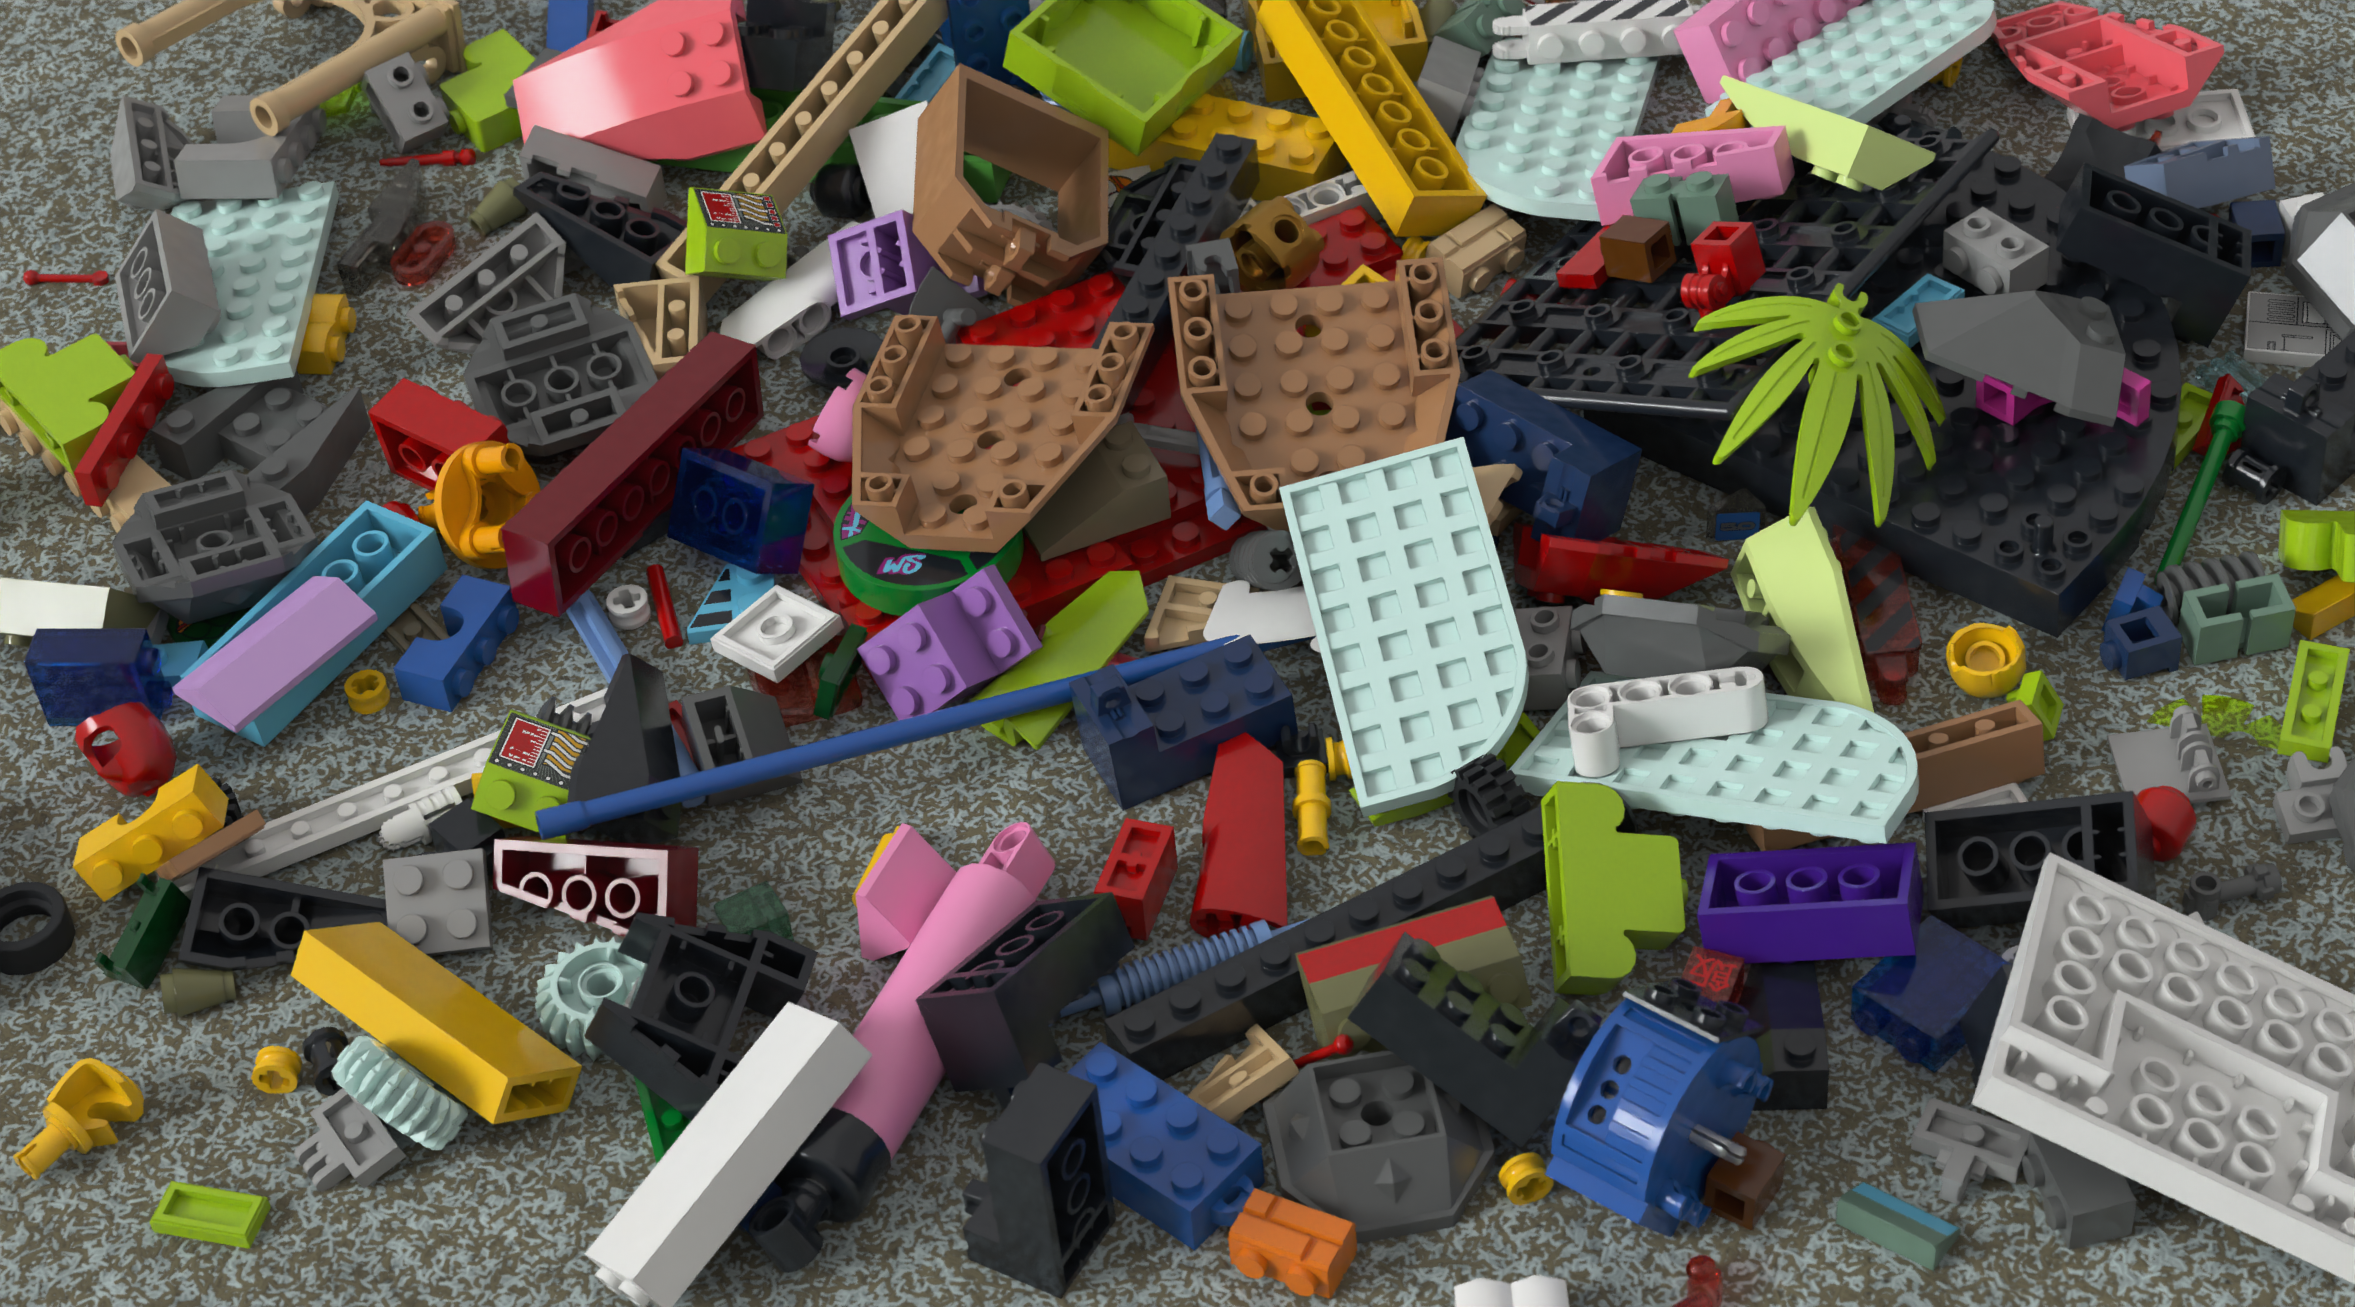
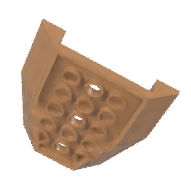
M1443 257L1397 260L1395 281L1216 294L1214 274L1168 277L1167 282L1181 399L1243 516L1274 530L1290 532L1279 487L1445 442L1461 372ZM1303 325H1314L1320 329L1321 333L1309 338L1300 335L1297 329ZM1314 402H1323L1329 405L1332 410L1325 415H1314L1308 411L1307 407Z
M895 315L853 404L852 506L854 511L909 548L997 553L1036 515L1116 425L1155 330L1154 324L1109 322L1099 349L946 344L938 316ZM993 445L991 449H985L988 446ZM966 509L963 514H957L959 511Z

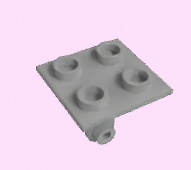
M2183 705L2174 710L2170 721V728L2107 735V741L2124 792L2133 791L2137 795L2142 789L2170 786L2184 793L2191 804L2231 799V793L2207 723L2201 724L2202 719L2198 711L2190 706Z

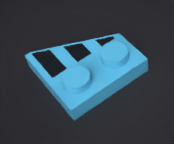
M773 558L727 563L687 628L690 645L711 642L710 638L776 585Z

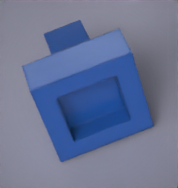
M2129 567L2127 568L2101 629L2105 632L2107 620L2161 605L2164 596L2142 584L2146 574Z

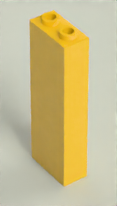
M372 922L304 930L291 976L490 1123L498 1124L565 1112L568 1109L582 1065L383 923Z

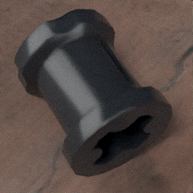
M2242 447L2238 448L2227 461L2222 474V482L2229 487L2237 485L2255 495L2257 502L2267 505L2281 491L2285 483L2287 470L2279 464L2271 466L2253 456L2251 449Z
M323 1027L315 1030L303 1041L301 1048L305 1060L311 1062L314 1066L313 1081L316 1090L328 1096H333L342 1089L337 1084V1081H333L330 1076L332 1075V1069L338 1062V1056L349 1045L345 1032L335 1027ZM326 1042L331 1043L330 1052L327 1049Z

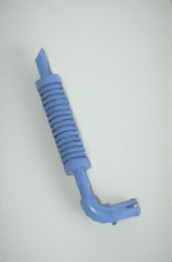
M1309 919L1271 931L1267 922L1260 920L1249 924V930L1244 925L1239 927V933L1236 929L1229 930V936L1226 932L1220 933V939L1216 935L1210 936V942H1208L1207 938L1200 939V945L1197 941L1191 942V948L1187 944H1183L1180 946L1181 951L1174 947L1171 948V954L1167 950L1161 951V957L1157 953L1152 954V960L1145 956L1141 958L1142 963L1138 959L1132 960V966L1128 962L1123 963L1122 969L1118 967L1114 972L1098 978L1094 982L1095 986L1090 987L1091 991L1089 994L1077 1001L1070 1002L1060 1011L1061 1017L1101 1005L1106 1017L1122 1011V1006L1124 1009L1131 1007V1003L1136 1005L1141 1000L1144 1001Z

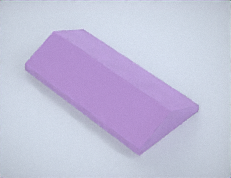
M313 576L173 686V691L175 695L230 730L238 733L378 620L377 614L339 577Z

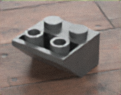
M728 685L682 697V726L695 766L699 772L792 748L775 696ZM796 772L707 795L705 798L708 807L800 784L803 779L801 773Z

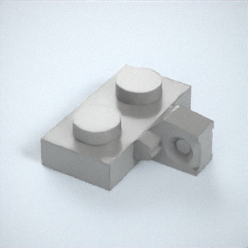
M1930 1098L1912 1134L1911 1149L1937 1158L1935 1167L1944 1170L1940 1178L1942 1186L1938 1198L1960 1205L1971 1179L1983 1183L1986 1175L1989 1174L2013 1183L2017 1182L2023 1169L2022 1157L2028 1155L2030 1131L1999 1119Z

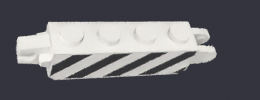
M1591 0L1528 5L1523 8V15L1502 17L1493 21L1494 34L1502 36L1522 35V39L1498 41L1493 44L1492 55L1501 60L1527 59L1529 65L1683 54L1673 30L1699 11L1701 6L1690 5L1688 0Z

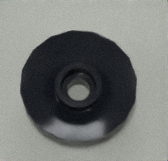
M843 327L828 330L815 336L803 347L799 358L802 373L812 383L826 388H836L837 386L847 388L853 381L846 377L847 373L856 368L867 375L883 340L875 333L863 328Z

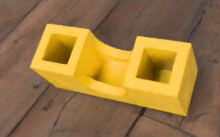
M196 764L158 788L157 797L153 804L134 821L127 823L118 813L80 837L73 868L105 902L137 882L141 873L150 874L168 860L222 829L225 823L229 798L199 764Z

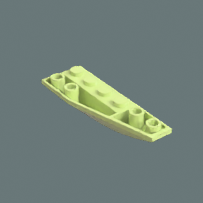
M1808 507L1796 526L1789 524V516L1746 538L1730 575L1744 610L1761 612L1762 615L1770 619L1769 626L1780 627L1790 635L1788 655L1778 654L1769 663L1773 673L1788 696L1842 702L1874 713L1841 563L1836 559L1828 540L1827 530L1822 526L1815 507Z

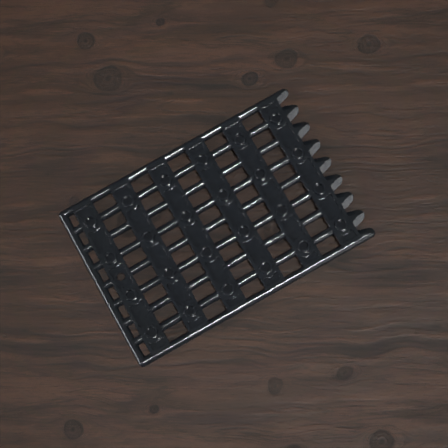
M1877 124L1872 126L1876 129L1883 131V129ZM1916 125L1910 127L1896 137L1936 153V156L1932 163L1882 191L1864 184L1862 191L1858 192L1816 175L1805 176L1808 172L1812 171L1814 165L1792 155L1795 174L1783 195L1772 199H1754L1735 203L1739 222H1753L1764 263H1775L1770 268L1765 267L1766 272L1751 286L1748 292L1733 297L1726 306L1771 296H1796L1827 303L1837 283L1844 284L1843 295L1850 299L1998 143L2000 139L1999 132L1996 129L1990 128L1975 139H1961L1962 133L1955 126L1940 135L1923 136V132ZM1923 178H1939L1936 182H1920ZM1766 214L1780 215L1777 219H1762ZM1844 217L1859 218L1856 222H1840ZM1803 218H1818L1814 223H1799ZM1580 220L1455 339L1461 372L1458 384L1483 372L1492 370L1563 408L1732 421L1750 392L1772 365L1787 351L1802 341L1794 339L1763 353L1700 376L1689 378L1688 375L1693 366L1713 349L1734 336L1763 324L1695 332L1693 329L1699 319H1701L1699 311L1689 308L1673 309L1679 302L1683 303L1680 291L1684 276L1688 273H1698L1695 261L1692 264L1679 263L1683 258L1694 259L1691 245H1687L1684 228H1679L1682 242L1679 246H1674L1677 261L1653 283L1609 277L1598 289L1559 287L1556 273L1574 256L1569 254L1583 248L1604 227L1601 225V222ZM1881 221H1898L1894 226H1878ZM1801 261L1817 262L1813 267L1801 266L1796 268ZM1856 265L1850 272L1834 271L1838 266L1849 267ZM1528 294L1540 295L1535 301L1524 299ZM1563 298L1575 299L1570 305L1557 304ZM1602 298L1616 299L1610 305L1604 303L1597 304ZM1638 302L1644 304L1652 303L1647 309L1633 308ZM1481 339H1494L1487 347L1485 345H1475ZM1517 342L1529 344L1524 350L1511 349ZM1556 343L1570 344L1564 351L1550 350ZM1593 347L1596 349L1607 348L1601 355L1587 354ZM1633 348L1647 349L1641 356L1627 355ZM1670 353H1686L1680 360H1664ZM1750 358H1767L1760 366L1744 365Z

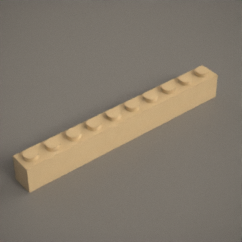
M880 0L719 190L773 195L781 216L850 134L849 130L858 125L948 18L946 0ZM687 227L655 264L662 279L694 276L685 275ZM700 276L705 304L728 278Z

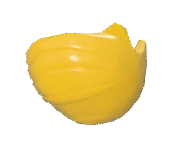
M1973 623L1957 630L1946 646V661L1950 675L1959 688L1969 695L1981 699L2002 697L2011 692L2024 675L2026 670L2025 645L2017 631L2010 625L2005 628L1995 624Z

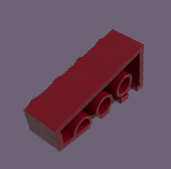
M536 836L494 839L493 889L544 908H554L570 914L571 918L584 923L592 922L611 929L612 933L625 937L637 912L675 918V924L696 927L699 847L566 838L542 840L541 837Z

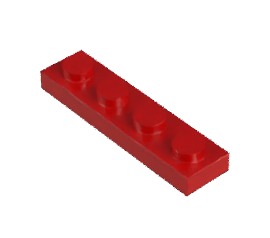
M150 353L145 355L73 473L85 505L97 507L104 505L111 491L117 487L128 463L136 456L138 447L148 430L154 426L156 417L165 402L171 398L174 391V379L169 374L163 355Z

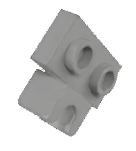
M2334 746L2330 749L2329 756L2331 761L2324 769H2317L2311 766L2306 755L2301 751L2295 752L2289 759L2286 777L2290 790L2276 792L2272 803L2287 844L2341 837L2329 802L2333 785L2348 766L2344 752L2340 747Z

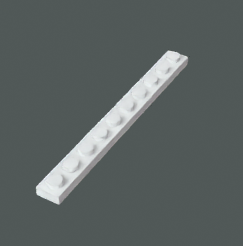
M608 688L557 707L556 713L560 714L571 704L574 706L573 721L578 722L589 712L592 714V725V722L599 721L606 707L604 695ZM501 730L269 821L264 825V829L200 867L262 877L380 829V826H383V822H387L388 819H393V816L407 811L408 804L416 803L426 796H432L433 793L443 791L451 785L456 788L460 797L473 792L472 773H483L487 759ZM199 868L173 882L191 901ZM154 870V871H155V874H156V877H157V879L159 880L160 877H159V875L157 874L156 870Z

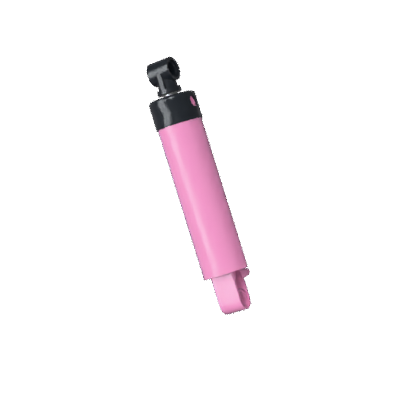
M1027 822L1014 823L1003 829L994 838L978 864L972 863L960 867L853 1034L872 1054V1057L773 1180L782 1189V1196L766 1202L752 1216L749 1223V1232L781 1272L791 1273L798 1271L812 1262L819 1254L823 1246V1237L816 1229L819 1222L826 1220L845 1223L856 1220L861 1215L889 1171L893 1157L946 1073L915 999L1036 901L1054 871L1055 860Z

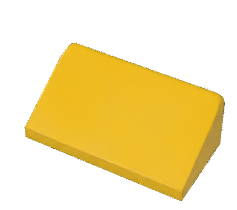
M2336 575L2292 599L2296 608L2293 627L2307 639L2312 640L2354 617L2355 582H2344L2339 575Z

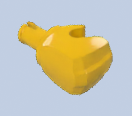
M87 1058L79 1060L58 1081L47 1098L48 1105L42 1110L47 1127L20 1152L14 1154L13 1158L28 1176L38 1180L41 1174L68 1149L86 1154L95 1146L118 1143V1139L108 1122H135L144 1114V1097L140 1088L125 1074L97 1059Z

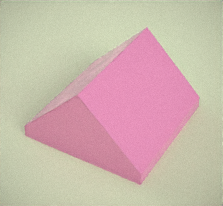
M901 824L856 893L862 958L875 961L909 948L957 873L910 825Z

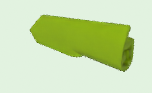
M1109 571L1045 624L1046 629L1041 642L1042 648L1018 665L1002 673L969 702L1106 667L1149 614L1140 571ZM1073 701L982 724L981 726L1011 746H1016L1025 739L1034 749L1039 750L1074 705Z

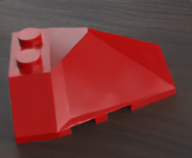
M1514 523L1513 528L1515 582L1528 588L1527 595L1534 596L1536 600L1564 604L1565 596L1567 595L1575 596L1590 605H1594L1595 598L1601 596L1600 589L1643 593V599L1657 600L1728 568L1729 559L1702 550L1650 542L1627 541L1611 536L1601 541L1541 534L1539 543L1530 538L1533 525Z

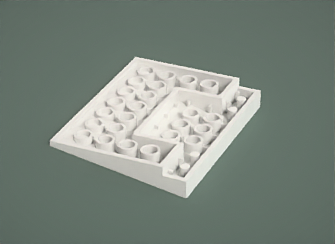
M2050 852L2042 866L1972 1104L2355 1284V995Z

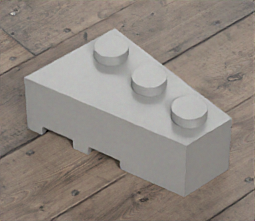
M1435 35L1417 81L1416 89L1451 140L1458 119L1464 121L1466 116H1469L1484 72L1483 68L1477 66L1482 52Z
M538 125L533 126L519 154L524 180L541 171L588 186L591 190V195L614 200L617 195L630 199L629 207L651 213L654 207L662 209L667 199L661 166Z

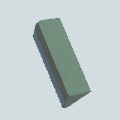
M1861 1182L1844 1193L1837 1201L1836 1224L1932 1271L1939 1265L1961 1232V1228L1865 1182Z

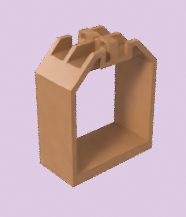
M959 63L918 118L912 232L949 279L969 287L973 282V275L984 279L985 291L1000 296L1004 288H1006L1007 303L1013 306L1028 303L1054 291L1074 285L1108 243L1109 130ZM964 151L1057 191V233L1006 210L1002 213L986 206L963 177Z

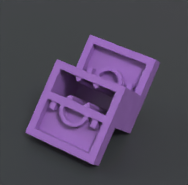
M899 210L828 235L840 316L850 321L885 308L902 315H908L913 298L931 267H935L947 276L912 232L913 214ZM973 275V282L969 287L952 280L974 298L987 295V291L984 288V279Z
M993 564L981 569L954 590L916 605L857 648L896 717L898 720H903L941 710L950 703L981 691L1002 673L1018 665L1043 646L996 566Z

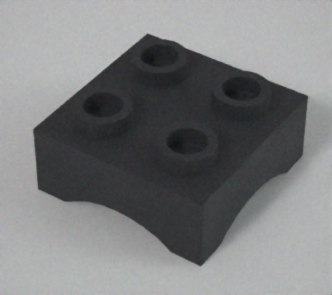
M2079 113L2061 156L2044 178L2053 182L2065 192H2068L2084 162L2125 178L2124 166L2156 155L2162 151L2155 142L2118 131L2094 118Z

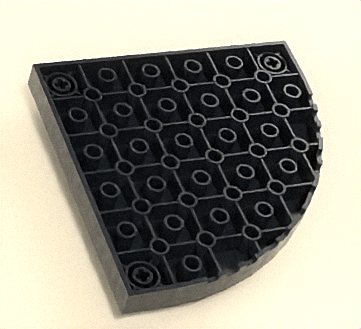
M1889 112L1877 123L1884 132L1893 136L1901 134L1914 125L1921 129L1923 136L1940 135L1944 132L1941 129L1911 120L1907 115H1898ZM1990 150L1849 300L1856 301L1861 291L1866 293L1868 303L1860 316L1872 320L1927 273L1964 289L1965 298L1989 295L1943 267L1944 230L1984 207L2049 246L2048 282L2036 289V291L2061 294L2079 299L2093 297L2109 305L2126 353L2124 368L2152 381L2149 417L2136 427L2116 416L2114 425L2111 427L2055 412L2053 409L2056 402H2050L2037 407L2012 426L1977 408L1976 380L1925 360L1921 343L1918 341L1910 349L1931 377L1946 414L1945 420L1939 427L1933 415L1919 397L1933 438L1936 455L1935 464L1930 471L1927 469L1918 444L1882 378L1893 421L1895 459L1887 516L1881 527L1877 528L1874 521L1859 382L1857 381L1854 406L1845 438L1829 474L1809 507H1815L1822 526L1827 530L1828 538L1840 543L1839 538L1847 530L1861 536V538L1850 548L1867 554L1878 544L1891 551L1882 562L1896 568L1900 566V569L2058 638L2111 582L2137 550L2140 537L2145 529L2149 530L2155 519V511L2161 500H2164L2167 482L2171 471L2174 470L2179 431L2182 390L2179 348L2167 308L2161 297L2152 294L2146 287L2129 280L2120 281L2114 279L2104 270L2090 264L2075 263L2067 259L2062 253L2056 251L2060 204L2067 192L2048 179L2022 166L2021 161L2017 157L2003 156ZM1923 178L1920 182H1936L1939 178ZM1775 215L1773 218L1777 219L1780 215ZM1844 217L1840 222H1856L1859 218ZM1803 218L1799 223H1814L1818 218ZM1881 221L1878 226H1894L1898 221ZM1801 261L1796 268L1801 266L1813 267L1817 262ZM1775 262L1764 263V265L1770 268ZM1856 265L1849 267L1838 266L1834 271L1850 272ZM1680 302L1673 308L1688 309L1684 303ZM1633 348L1627 355L1641 356L1647 349ZM1670 353L1664 360H1680L1686 353ZM1750 358L1744 365L1760 366L1767 358ZM1811 364L1798 386L1781 407L1745 443L1718 465L1713 464V458L1732 421L1583 410L1584 419L1641 448L1642 457L1785 518L1789 516L1796 446L1802 414L1810 388L1808 373L1814 364Z

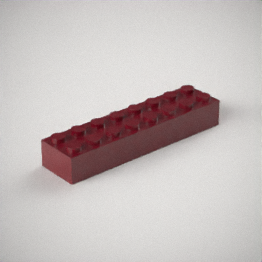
M711 331L696 346L692 347L646 393L642 394L595 441L591 442L567 467L563 468L515 516L506 522L501 531L513 602L560 617L643 536L645 529L657 516L674 506L673 499L678 494L683 497L730 451L729 449L733 448L753 429L764 416L756 345Z

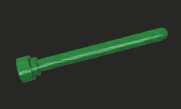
M2223 400L2215 405L2209 420L2211 434L2213 435L2156 572L2155 584L2159 571H2164L2169 565H2181L2230 444L2241 438L2242 432L2246 429L2244 424L2246 407L2238 402Z

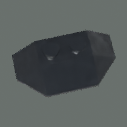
M1173 157L1164 163L1165 167L1143 175L1120 190L1108 212V243L1097 256L1114 274L1133 277L1200 161Z

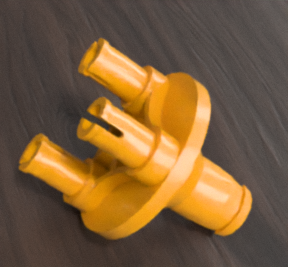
M496 441L474 442L462 446L446 460L439 473L435 489L425 494L428 500H434L431 505L419 506L418 516L424 525L434 528L436 533H441L447 546L463 562L480 569L507 567L501 528L541 490L534 471L525 460L523 451L517 444H503Z

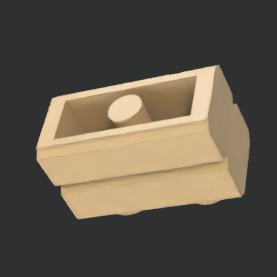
M1493 203L1430 242L1427 246L1426 258L1443 257L1448 292L1456 298H1462L1472 290L1476 293L1484 290L1490 284L1492 278L1502 271H1514L1524 259L1527 234L1523 227L1513 219L1509 220L1508 215Z

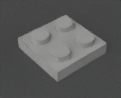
M483 848L383 860L388 928L429 957L493 949L486 851Z

